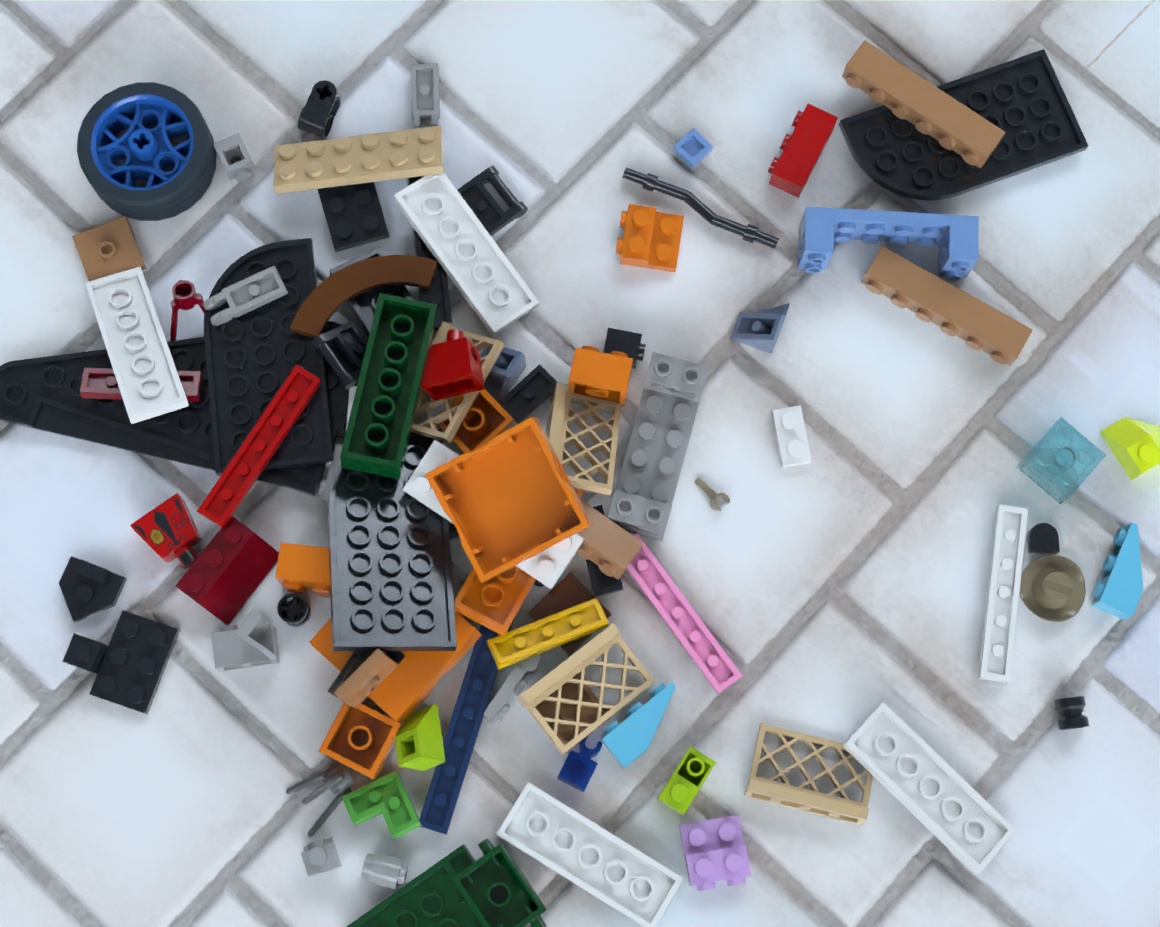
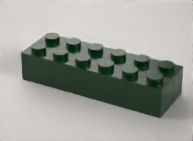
M379 293L340 455L341 468L395 479L401 478L421 390L423 371L437 320V304Z

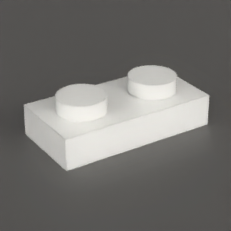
M801 405L772 410L771 414L782 468L811 463L812 459Z

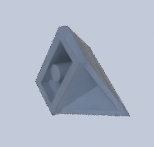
M790 303L752 313L740 312L730 338L772 354Z
M492 347L484 348L480 358L488 355ZM503 347L484 382L485 390L497 402L508 394L525 369V355L520 351Z

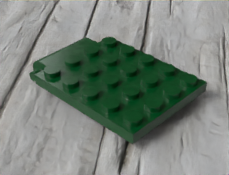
M487 838L478 844L484 856L477 861L466 845H461L347 927H524L528 923L532 927H545L547 925L540 915L547 908L503 843L494 848Z

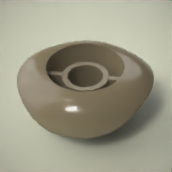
M1046 555L1032 561L1023 570L1019 595L1025 606L1033 614L1044 620L1061 622L1074 617L1081 609L1086 593L1085 581L1080 568L1072 560L1060 555Z

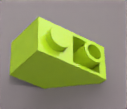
M432 704L413 713L395 736L398 766L425 771L445 762L438 705Z
M690 746L657 797V800L678 814L684 815L716 762Z

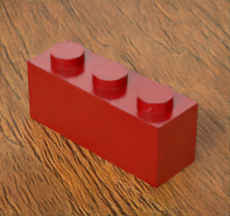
M809 103L804 112L798 110L791 125L795 129L792 135H785L779 148L783 150L782 155L779 159L774 157L768 169V173L771 174L769 184L799 198L834 130L838 117Z

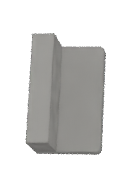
M252 609L235 632V635L272 661L277 657L258 643L272 623L262 614Z

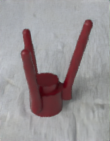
M179 280L172 287L174 300L170 303L172 308L170 341L176 340L179 309L190 310L197 304L205 314L202 294L196 293L194 284L186 280Z

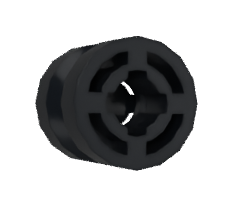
M297 594L284 596L277 606L280 618L293 627L304 625L311 615L309 604Z
M1084 696L1054 700L1055 709L1062 715L1058 720L1059 730L1089 727L1088 717L1082 715L1083 709L1086 706Z

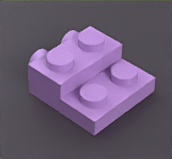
M739 815L679 825L690 886L697 885V890L703 891L716 888L715 882L727 880L728 886L746 883L745 877L751 876L746 845H744Z

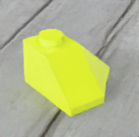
M1124 417L1100 432L1131 481L1160 464V426Z

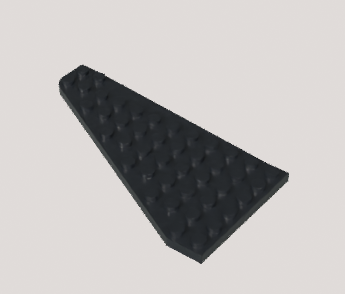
M328 321L322 330V334L342 326V324ZM361 331L362 334L364 335V337H365V338L367 339V341H368L369 337L367 336V334H366L365 332ZM204 337L167 341L177 371H201L202 384L199 402H188V407L134 424L130 422L123 400L84 399L81 397L80 387L84 368L113 369L107 349L16 360L0 366L1 421L215 471ZM330 343L329 345L336 353V355L339 357L344 366L347 368L349 373H352V369L344 360L339 351L336 349L334 344ZM324 358L334 447L338 437L337 431L348 405L349 389L344 390L339 384V377ZM326 463L263 470L256 481L286 487L315 497L326 468Z

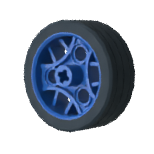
M137 82L121 86L105 94L91 107L83 119L78 133L77 154L80 167L97 195L112 210L128 218L140 221H159L175 217L190 209L203 197L211 185L216 170L217 152L213 146V136L198 107L180 91L155 82ZM151 123H158L155 128L147 129ZM126 127L128 129L127 132L117 139L116 135ZM189 134L190 139L173 147L171 138ZM126 159L124 164L116 166L118 160ZM168 165H175L173 170L164 172L165 167ZM135 180H148L147 186L135 187Z

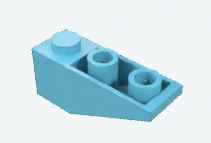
M1133 522L1117 530L1113 539V543L1116 544L1113 554L1109 553L1102 566V569L1105 570L1102 580L1096 582L1091 593L1095 597L1092 606L1123 620L1134 615L1144 590L1138 525Z
M672 682L668 686H665L663 683L658 685L649 693L652 699L644 705L639 701L626 712L629 716L621 724L615 720L602 731L606 736L601 739V742L623 769L648 749L674 692L675 685Z

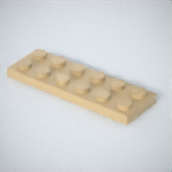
M441 125L275 146L273 183L275 192L279 194L444 174L443 132Z

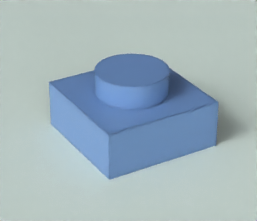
M694 128L673 146V151L692 169L713 149V146Z

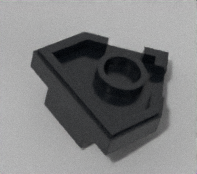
M71 556L59 581V586L73 621H81L99 611L114 607L127 578Z

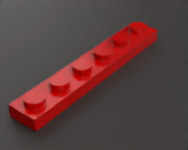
M296 364L198 508L197 512L221 528H225L322 384L320 378Z

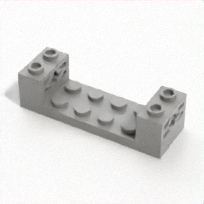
M652 352L642 396L607 518L629 533H638L640 536L659 541L663 539L707 377L708 366Z

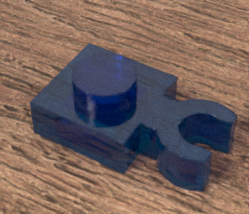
M587 737L579 742V753L573 750L570 751L557 777L558 780L582 792L585 791L598 764L591 760V758L597 756L602 748L601 741H598L594 749L587 748L585 745Z

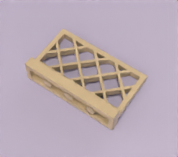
M443 322L432 340L431 346L446 342L447 332L456 329L453 324ZM462 331L464 337L468 338L478 351L486 347H492L488 355L480 358L483 380L485 382L505 345L501 340ZM421 387L411 432L451 443L479 391L463 394L464 398L461 404L452 408L450 400L458 396L430 401L431 397ZM445 403L447 411L434 417L432 409ZM427 412L429 420L417 425L422 414ZM449 419L450 423L444 433L438 431L437 424Z
M557 382L550 400L546 436L563 468L570 465L577 473L575 476L567 475L574 488L610 496L613 488L621 404L568 392V384ZM570 403L579 404L585 410L576 413L570 406ZM598 411L613 412V417L605 420ZM590 415L598 424L589 427L583 418ZM574 422L582 430L575 435L567 427ZM603 429L610 438L602 441L595 432ZM587 436L595 444L588 449L580 441ZM573 444L580 453L571 456L564 447ZM600 450L608 458L601 463L593 455ZM586 458L593 467L584 470L577 461ZM598 472L606 480V483L595 482L590 476Z
M614 623L516 698L519 704L528 710L561 755L655 682L620 637L619 633L621 632ZM615 644L623 653V664L607 662L608 650ZM603 654L602 662L594 661ZM588 665L601 666L600 682L584 680L585 667ZM606 667L622 669L620 685L605 683ZM627 670L638 672L645 682L638 688L625 686ZM580 672L579 679H572ZM566 682L579 684L577 700L561 698L562 685ZM583 685L599 687L598 703L582 701ZM604 688L620 690L619 702L615 706L602 704ZM557 690L556 697H549L553 692ZM625 691L631 692L629 695H627V696L624 698V692H625ZM543 700L556 702L554 719L542 717L535 706ZM560 703L576 705L575 722L559 719ZM581 706L597 708L595 722L592 724L579 722ZM602 709H607L608 711L601 716ZM548 723H553V730ZM558 724L574 726L573 739L566 745L557 736ZM579 727L586 728L578 734Z
M761 723L744 796L861 826L868 816L869 808L867 807L873 775L868 770L859 775L856 773L849 762L853 756L842 746V743ZM765 733L777 735L783 746L770 753L763 743ZM785 738H789V739H793V740L787 742ZM798 741L805 742L812 752L801 760L797 758L790 747ZM827 748L835 750L841 761L829 768L819 754ZM786 749L794 764L781 771L773 756ZM761 750H762L763 753L765 754V756L760 759ZM815 756L824 771L810 778L802 763ZM766 760H769L777 773L770 779L756 776L758 765ZM844 764L853 779L840 786L831 771ZM796 767L806 780L805 783L798 787L790 785L784 775ZM824 775L828 776L836 788L828 794L821 793L814 784V781ZM866 775L865 782L863 784L860 778ZM780 777L782 782H778L775 780ZM856 782L863 792L861 802L849 800L843 789ZM809 785L812 790L805 789L804 787ZM836 793H839L841 797H837V796H833V795L836 794Z

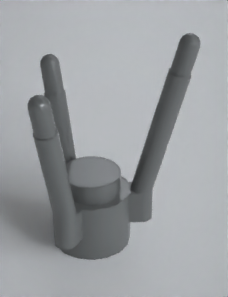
M342 763L336 767L332 765L324 772L286 790V793L289 795L324 779L325 784L302 800L304 805L328 789L333 794H336L338 791L340 792L308 831L309 837L315 834L343 800L342 796L352 792L350 786L355 781Z

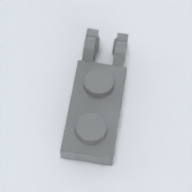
M410 64L412 120H414V129L422 128L421 120H431V127L438 126V119H440L438 64Z
M272 266L222 289V292L206 299L203 302L205 310H212L222 306L226 301L228 302L229 308L216 313L210 318L212 325L217 326L230 321L233 317L237 318L288 294L276 267Z
M539 654L517 663L483 713L487 721L494 724L497 719L502 721L511 708L507 703L514 694L519 696L528 683L524 679L526 675L535 674L538 670V666L541 663V656Z

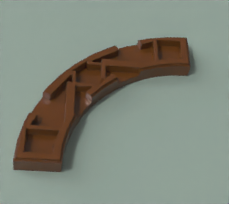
M386 255L364 259L348 265L325 279L311 292L296 313L290 330L316 338L321 334L331 316L344 302L363 292L374 289V287L391 284V286L406 285L428 290L438 261L411 255Z

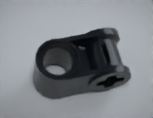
M323 80L314 85L307 103L300 113L297 125L299 130L324 139L327 138L341 103L333 83Z

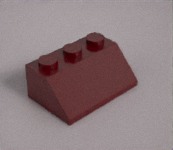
M232 516L225 528H221L175 586L228 626L276 566L279 552Z

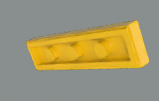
M594 598L509 631L504 637L499 635L487 640V645L499 670L609 627V622L598 598Z

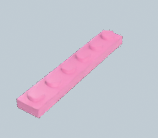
M636 533L634 537L644 544L626 570L717 694L721 693L742 677L741 673L639 534Z

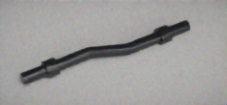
M626 167L622 178L643 185L642 188L651 192L656 190L684 201L711 225L743 237L742 240L750 243L756 241L775 249L779 238L758 231L759 228L750 224L745 226L715 214L690 191L658 180L659 177L651 173L645 175Z

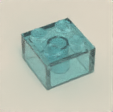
M1061 417L1046 431L1016 467L1059 504H1062L1071 497L1105 458L1106 454Z

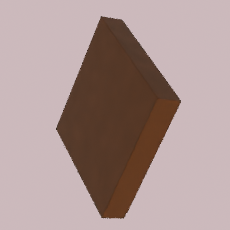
M570 572L528 614L534 621H537L595 597ZM600 603L608 619L612 614ZM593 633L563 644L560 647L570 656Z

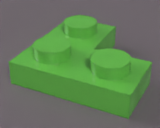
M397 770L342 796L352 823L355 826L383 814L394 839L422 826Z

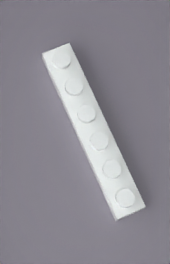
M1001 504L996 507L978 679L1003 683L1010 682L1028 516L1027 508Z

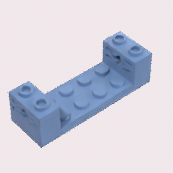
M806 207L799 224L797 269H805V272L819 273L822 270H826L834 252V241L845 243L851 240H862L865 244H876L882 241L890 242L891 245L895 246L918 243L921 247H933L936 244L938 245V277H946L949 281H959L968 276L978 261L979 216Z

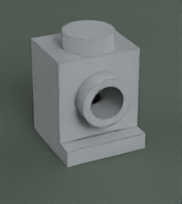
M239 133L213 144L230 181L236 179V181L241 182L251 177V172L256 169Z
M333 837L321 839L303 847L304 852L301 853L308 877H313L342 866Z

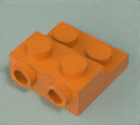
M629 204L628 211H622L620 228H625L624 237H618L615 254L621 255L620 264L676 272L684 216L656 212L657 208Z

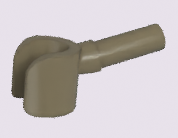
M700 477L694 481L711 499L710 506L715 511L722 510L716 504L717 497H721L727 504L730 503L728 495L725 493L717 494Z

